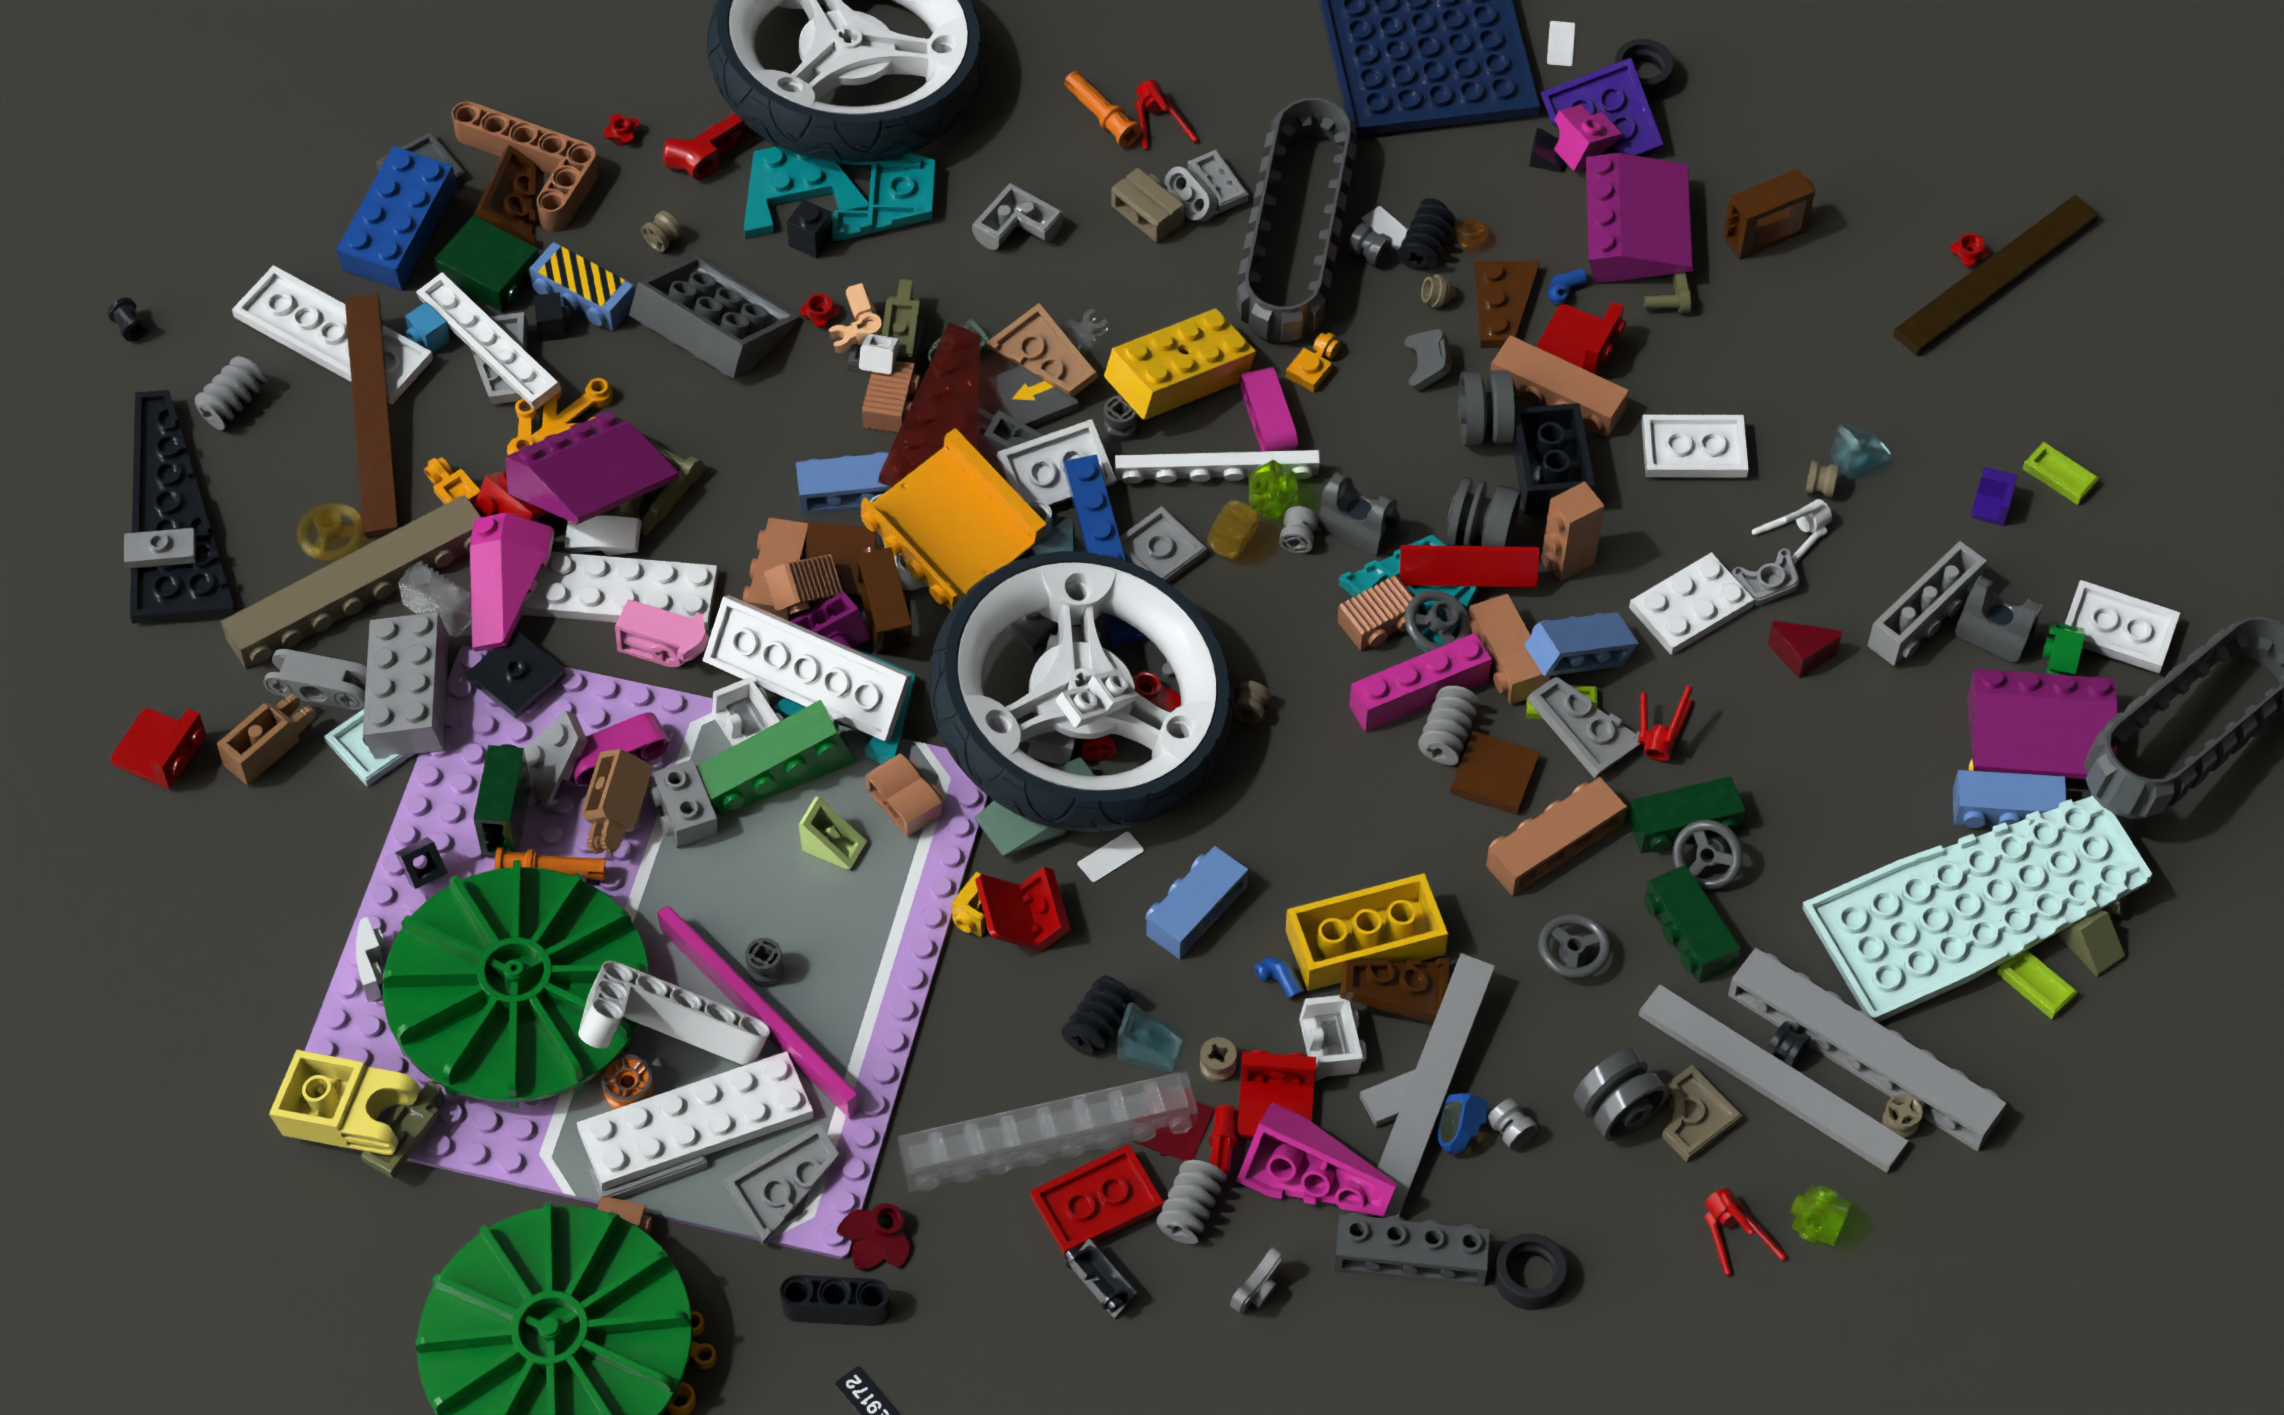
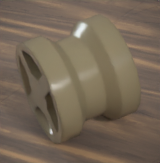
M660 211L656 214L655 220L652 223L648 222L641 228V233L646 242L658 252H664L668 249L669 242L672 240L676 241L683 235L678 221L666 211Z
M1811 460L1805 493L1821 492L1825 497L1832 498L1838 465L1830 464L1829 466H1824L1819 461Z
M1242 681L1236 689L1237 698L1233 700L1232 715L1245 723H1260L1265 714L1263 707L1269 703L1271 693L1260 683Z
M1222 1037L1210 1038L1203 1044L1200 1052V1071L1205 1079L1214 1083H1222L1233 1077L1236 1070L1237 1057L1235 1045L1230 1040ZM1216 1055H1220L1224 1057V1059L1217 1058Z
M1895 1095L1887 1102L1881 1123L1907 1140L1913 1137L1918 1130L1923 1114L1922 1105L1911 1095Z

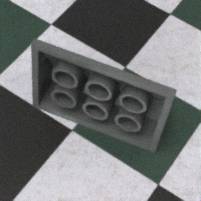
M694 255L638 281L629 316L641 322L644 327L656 331L666 337L670 343L679 345L692 353L695 358L707 362L717 368L721 374L731 378H735L753 369L799 322L800 318L797 314L698 255Z

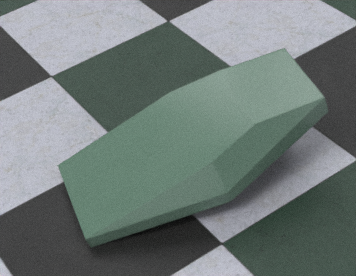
M1081 757L1052 767L1068 773L1095 776ZM995 801L975 816L976 821L1003 858L1063 836L1068 831L1030 821L1028 818L1011 812Z

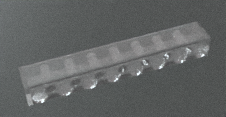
M1182 1071L898 1136L899 1155L909 1192L915 1190L926 1192L937 1188L941 1184L950 1182L966 1183L973 1180L976 1176L989 1173L1000 1175L1010 1171L1011 1168L1024 1165L1035 1167L1044 1164L1047 1160L1059 1157L1075 1158L1085 1151L1098 1148L1110 1150L1117 1147L1120 1143L1133 1140L1138 1142L1148 1141L1154 1138L1157 1133L1171 1131L1175 1134L1183 1133L1191 1129L1192 1126L1197 1125L1198 1108L1187 1071Z

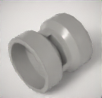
M1295 506L1288 508L1285 511L1283 521L1285 528L1282 529L1279 538L1281 547L1286 551L1296 554L1309 552L1313 547L1314 535L1312 533L1317 528V514L1306 507Z
M1508 1098L1497 1105L1490 1112L1486 1120L1494 1131L1501 1132L1503 1135L1502 1140L1510 1150L1524 1145L1538 1130L1536 1122L1530 1116H1525L1522 1113V1107L1515 1098Z

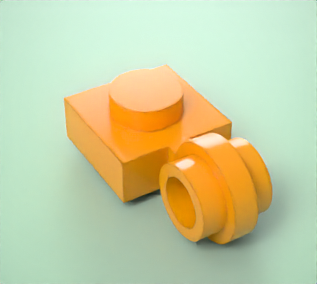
M1321 333L1313 346V350L1316 353L1303 348L1286 369L1285 378L1314 393L1331 372L1332 362L1325 358L1333 359L1337 354L1341 344L1337 340V336L1332 333Z
M442 457L439 459L433 458L427 462L428 466L424 468L425 474L435 485L433 486L434 493L444 505L464 494L472 505L476 503L480 489L462 469L453 473L449 464Z

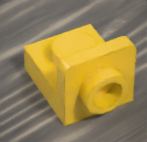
M976 872L951 902L952 921L960 930L966 933L972 932L981 937L985 932V916L981 913L983 908L978 897V889L975 882L976 878L981 874Z

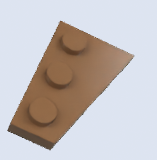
M1040 303L986 342L991 350L1070 397L1075 396L1098 378L1096 371Z

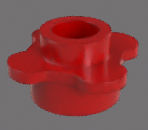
M620 114L611 115L608 128L603 130L604 137L619 146L632 143L635 139V130L640 127L639 120L637 118L629 119Z
M1974 233L1962 235L1958 242H1953L1950 246V252L1956 254L1962 260V264L1967 267L1974 266L1975 262L1981 258H1988L1990 253L1989 249L1984 247L1985 243L1982 237Z
M817 293L807 299L806 305L801 306L800 314L802 317H808L813 321L815 327L822 328L826 326V322L830 318L837 317L840 314V308L838 305L833 304L832 299L828 295Z

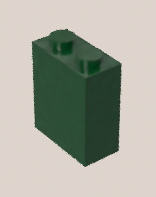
M473 215L434 260L437 275L440 273L445 274L462 292L503 312L510 303L517 301L521 291L532 281L529 268L539 258L538 248Z
M502 744L500 746L488 745L473 818L482 855L495 856L497 847H502L504 851L509 852L519 851L531 790V780L524 748L511 744Z

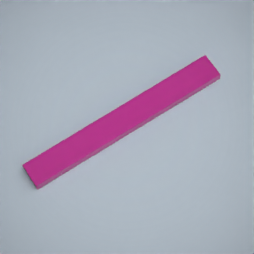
M666 905L657 912L660 930L743 1013L763 1021L770 1029L768 1038L782 1052L787 1051L791 1061L849 1119L859 1112L858 1093L670 906Z

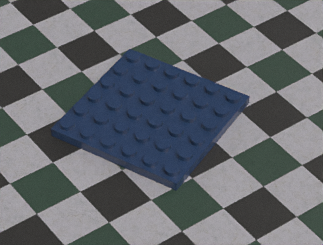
M1318 0L1343 109L1348 118L1353 120L1357 136L1539 115L1540 105L1512 0Z

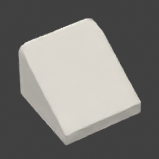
M868 334L860 347L859 368L866 371L891 374L901 340Z

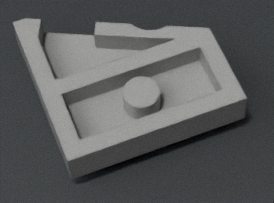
M565 711L524 749L531 782L542 806L545 808L554 809L557 806L559 800L554 796L562 779L569 781L575 769V762L581 756L588 742L576 714Z

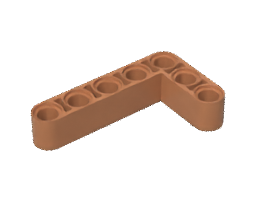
M466 101L457 104L451 113L455 135L459 142L499 157L510 145L536 163V170L551 175L536 200L540 225L549 232L563 230L569 224L598 178L599 172L595 148L584 141L473 102Z

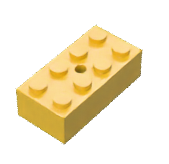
M1215 308L1112 348L1104 377L1143 420H1146L1239 383L1240 374L1250 371L1256 351Z
M1425 873L1287 909L1285 931L1307 991L1341 983L1342 967L1347 960L1387 959L1390 963H1404L1408 959H1421V961L1445 955L1448 932Z

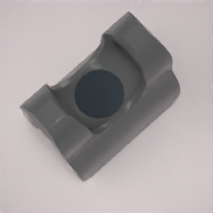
M1338 471L1334 473L1322 492V506L1318 519L1319 527L1323 531L1371 555H1376L1381 549V540L1386 524L1395 527L1400 521V513L1397 512V500L1383 493L1378 500L1366 497L1355 488L1352 478Z
M1979 576L1966 600L1955 630L1958 638L2003 659L2017 662L2022 655L2029 636L2034 633L2044 604L2031 598H2027L2025 604L2020 606L2008 604L2002 601L1995 593V582Z

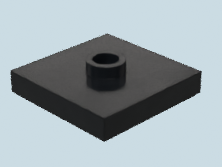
M515 630L507 646L494 648L466 673L468 681L517 719L566 676V670L518 630Z

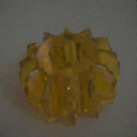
M1234 499L1229 501L1212 524V529L1208 533L1207 546L1223 557L1236 559L1243 553L1254 535L1255 529L1258 526L1259 513L1243 502H1238Z

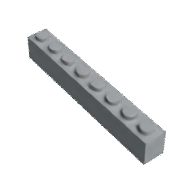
M1755 947L1733 976L1728 992L1729 997L1777 1027H1780L1787 1021L1797 1033H1806L1811 1036L1809 1047L1889 1097L1898 1094L1913 1096L1922 1105V1117L1977 1152L2000 1121L2006 1102L2001 1100L1994 1091L1986 1088L1983 1089L1970 1081L1960 1070L1951 1069L1938 1061L1931 1052L1915 1047L1907 1042L1897 1031L1888 1030L1875 1022L1868 1013L1861 1010L1857 1011L1844 1003L1834 992L1825 991L1812 983L1805 974L1794 972L1786 967L1776 956L1764 953Z

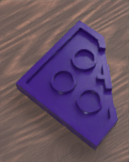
M1631 58L1540 92L1551 123L1556 127L1558 125L1554 119L1559 110L1582 105L1591 115L1603 112L1622 133L1618 142L1608 149L1618 153L1642 157L1664 148Z

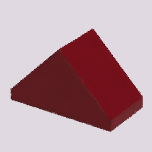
M1773 620L1768 638V646L1798 678H1801L1837 655L1842 630Z

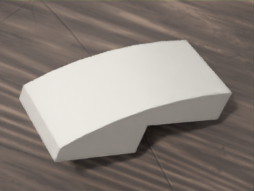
M596 516L578 525L568 521L565 549L571 554L601 550L607 556L638 552L641 520L622 516Z
M1119 668L1094 675L1087 685L1061 692L1056 702L1074 728H1078L1117 711L1134 701L1138 695Z
M367 916L362 918L359 923L356 938V958L363 989L369 1003L382 998L378 984L383 983V976L379 965L384 964L381 950L387 947L380 928L372 929Z

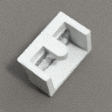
M751 677L713 692L712 716L732 747L783 720L782 716L779 713H774L770 707L765 690L762 687L758 688Z
M1340 995L1305 999L1299 1021L1307 1055L1316 1057L1315 1082L1329 1076L1357 1074L1361 1063L1366 1060V1046L1364 1040L1358 1039L1359 1018L1356 1008H1351L1350 1001L1340 998Z

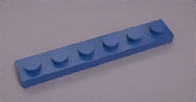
M1097 454L1064 461L1063 468L1086 552L1098 553L1100 556L1102 554L1126 561ZM1103 613L1112 647L1146 640V635L1132 625L1117 617Z

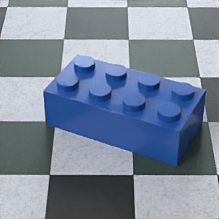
M393 146L336 249L342 270L402 291L458 188L453 166Z

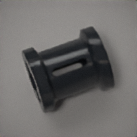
M125 297L111 304L107 315L112 322L118 324L122 337L128 342H133L146 335L150 325L136 311L137 306L131 298Z

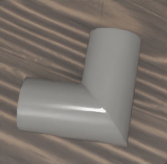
M1009 183L972 224V231L976 240L991 250L999 248L1017 226L1045 242H1050L1061 228L1063 212Z

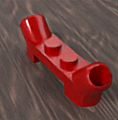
M733 113L718 124L710 126L705 132L694 139L669 138L666 140L663 153L664 164L668 169L686 170L693 179L703 180L719 170L718 158L757 133L748 127L744 120H741Z

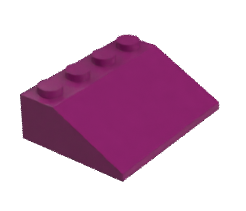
M1623 153L1586 157L1589 263L1595 284L1692 272L1693 255L1688 164Z
M611 412L599 413L591 420L574 424L570 429L558 434L548 435L538 443L523 446L519 451L505 456L508 494L577 525L679 479V472L631 422L619 418Z
M1973 669L1967 697L1973 771L2065 776V778L2086 779L2087 771L2083 765L2087 753L2099 731H2103L2107 722L2117 715L2114 679ZM2116 746L2115 748L2112 749V751L2114 752V756H2115V758L2117 759V746Z

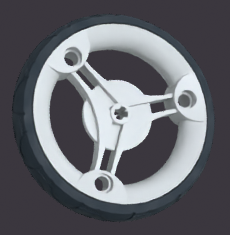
M717 0L709 22L706 44L711 71H713V80L719 92L733 112L741 120H744V123L754 132L782 148L795 153L799 152L801 155L837 162H872L899 157L931 144L948 132L967 113L976 99L984 78L987 59L986 41L980 17L971 0H891L907 8L927 24L933 33L929 39L890 31L877 18L866 13L853 11L842 0ZM824 4L828 12L824 13L820 5ZM777 6L787 9H804L809 18V22L802 29L799 38V55L802 63L791 74L777 70H765L755 52L756 31L763 19ZM883 75L924 76L927 81L912 94L879 105L849 107L817 101L826 93L841 85L866 84L877 80ZM814 76H817L809 84H807Z
M1080 551L1044 553L1028 557L1029 559H1020L1000 567L974 584L967 591V594H964L959 599L937 635L930 662L929 694L934 720L939 734L943 736L944 745L957 765L982 792L1011 812L1039 824L1068 831L1100 832V830H1103L1104 832L1131 828L1164 816L1170 812V809L1177 808L1191 797L1211 775L1224 752L1230 734L1234 705L1233 684L1229 677L1230 669L1225 653L1215 633L1193 603L1179 590L1156 574L1146 571V569L1131 562L1103 554L1100 556L1098 553ZM1033 612H1039L1047 619L1058 623L1059 643L1045 652L1036 662L1029 680V693L1018 701L1004 707L999 702L983 694L982 670L987 652L995 638L1011 623ZM1103 612L1117 617L1138 629L1163 653L1175 674L1180 691L1181 706L1169 713L1137 693L1138 696L1134 701L1117 711L1089 724L1074 728L1057 704L1056 699L1061 692L1087 685L1094 675L1119 668L1135 691L1134 682L1127 667L1117 656L1102 648L1094 620ZM1071 625H1081L1083 642L1072 641ZM1033 711H1036L1038 716L1020 725L1016 721ZM1053 731L1079 739L1100 738L1113 733L1139 742L1152 749V759L1139 767L1122 773L1088 776L1051 768L1028 756L1018 746L1019 743L1026 739Z

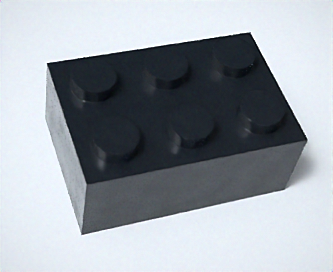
M1580 403L1515 408L1512 449L1519 487L1522 492L1521 498L1524 515L1548 513L1551 498L1583 482H1586L1592 491L1595 492V480Z

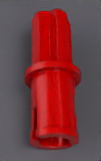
M1219 1105L1214 1111V1128L1208 1139V1143L1212 1146L1210 1164L1217 1166L1228 1176V1172L1231 1169L1232 1151L1238 1143V1139L1235 1136L1238 1110H1235V1107L1231 1105Z

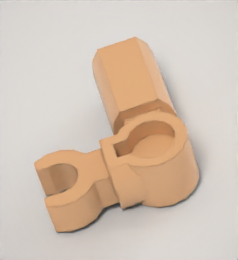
M863 283L850 286L846 290V296L856 322L851 323L847 327L836 325L829 329L831 340L843 338L840 341L834 342L836 353L846 352L854 344H863L868 334L882 335V321L877 315L868 288Z

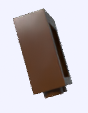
M1797 168L1730 196L1723 238L1739 260L1806 233L1815 196V188L1812 182L1806 179Z
M881 546L869 547L863 550L862 554H857L856 579L875 653L878 654L909 647L912 624L892 547L885 549Z

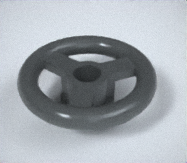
M1437 590L1424 591L1416 595L1406 608L1405 625L1414 642L1426 651L1434 650L1470 635V618L1465 607L1448 593ZM1438 601L1427 615L1416 614L1418 607L1424 602ZM1459 618L1460 632L1455 639L1450 629ZM1417 626L1429 627L1433 632L1439 634L1444 644L1434 643L1426 639L1420 633Z
M1714 820L1695 821L1683 828L1673 846L1675 867L1678 868L1686 864L1683 856L1684 846L1687 840L1694 835L1698 845L1697 860L1689 870L1701 889L1716 890L1731 883L1738 875L1743 861L1741 843L1735 833L1726 825ZM1705 830L1714 831L1723 836L1729 843L1732 854L1727 853L1726 844L1720 838L1707 837ZM1705 848L1713 851V859L1705 855ZM1719 864L1730 866L1727 872L1719 878L1703 879L1698 877L1706 866L1713 867Z
M1564 914L1552 919L1545 925L1538 940L1539 953L1544 963L1552 971L1564 977L1584 978L1591 976L1603 968L1610 956L1611 945L1605 929L1594 919L1581 914ZM1570 924L1581 925L1591 930L1593 934L1584 937L1569 935L1560 927ZM1550 937L1560 943L1558 952L1559 962L1550 952ZM1600 945L1597 958L1592 963L1584 966L1587 960L1588 949ZM1569 948H1576V949H1578V950H1577V951H1573V950H1571V949H1569Z

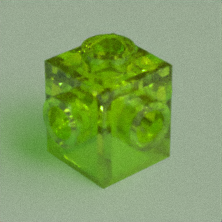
M1271 460L1248 474L1250 508L1274 521L1282 517L1288 508L1298 506V485L1294 471Z
M1810 1185L1804 1196L1797 1194L1789 1213L1795 1216L1791 1229L1798 1231L1799 1236L1807 1241L1814 1243L1822 1241L1834 1246L1852 1203L1839 1198L1838 1193L1831 1188L1825 1186H1817L1816 1188Z

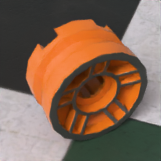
M632 1054L620 1055L601 1073L604 1098L607 1104L614 1110L653 1097L655 1094L652 1070L648 1062L639 1056ZM632 1082H635L634 1085L630 1088H625L621 1086H626L628 1084H631Z

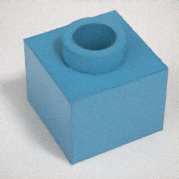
M427 302L405 315L408 328L406 331L407 338L432 351V354L451 342L447 321Z

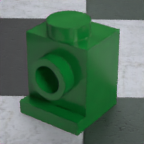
M2050 621L2048 627L2049 634L2054 636L2053 638H2046L2042 654L2043 658H2048L2046 673L2055 675H2067V673L2076 675L2085 638V629Z

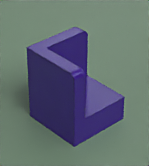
M1984 467L1971 517L2004 526L2018 475Z

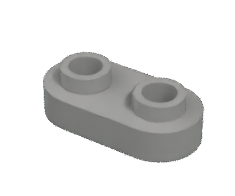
M1174 167L1167 173L1164 188L1169 193L1175 192L1182 198L1185 204V215L1189 219L1199 222L1209 220L1216 211L1217 201L1214 194L1193 170L1184 167Z

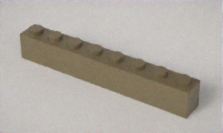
M464 494L222 620L221 624L226 640L245 669L255 664H261L274 655L276 650L296 646L308 636L328 629L333 623L347 616L357 614L369 604L389 597L392 592L408 584L416 583L430 572L446 567L453 560L469 553L474 519L481 518V516Z

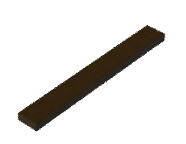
M2076 194L1896 327L1893 336L1916 356L2095 223L2099 213Z

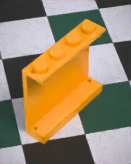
M956 428L945 435L944 447L874 502L871 503L866 497L861 502V518L864 525L872 532L876 530L884 539L885 547H892L893 555H899L907 563L906 567L909 573L916 580L922 579L929 587V592L934 600L939 604L944 603L951 611L964 594L966 595L967 591L974 584L1000 567L1016 561L1040 542L1045 536L1047 525Z

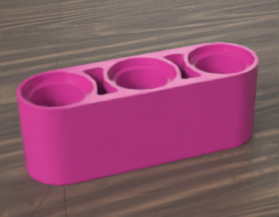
M1271 367L1240 374L1239 381L1242 396L1261 452L1297 449L1296 429L1275 369Z
M651 712L642 713L586 736L588 742L581 756L575 762L572 776L578 786H589L599 754L603 751L622 749L645 762L663 755L669 749L670 742L656 715Z

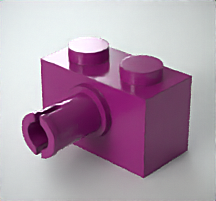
M844 591L790 621L852 649L870 639L859 608Z

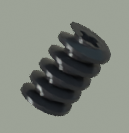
M1428 197L1419 203V208L1415 212V216L1397 252L1399 261L1411 268L1429 269L1434 268L1438 264L1443 248L1447 244V238L1451 235L1452 228L1456 224L1454 214L1447 209L1443 202Z
M1101 976L1092 984V989L1085 994L1084 1001L1078 1004L1077 1011L1071 1014L1069 1023L1062 1027L1061 1034L1064 1040L1076 1051L1084 1055H1092V1048L1103 1050L1106 1047V1042L1103 1038L1110 1039L1113 1037L1114 1032L1111 1027L1118 1028L1121 1025L1119 1016L1125 1017L1128 1015L1129 1009L1126 1005H1135L1137 1002L1135 995L1123 983L1113 977Z

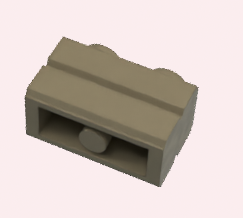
M1137 167L1127 175L1126 179L1123 178L1111 189V206L1156 243L1161 242L1169 236L1170 232H1174L1183 225L1185 218L1184 201L1177 193H1169L1164 189L1155 175H1147Z

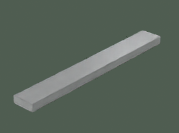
M1462 953L1459 956L1377 1167L1380 1172L1396 1182L1397 1187L1384 1216L1366 1214L1368 1217L1385 1219L1390 1216H1400L1495 966Z
M1659 984L1641 1007L1639 1017L1884 1172L1888 1173L1906 1148L1908 1140Z

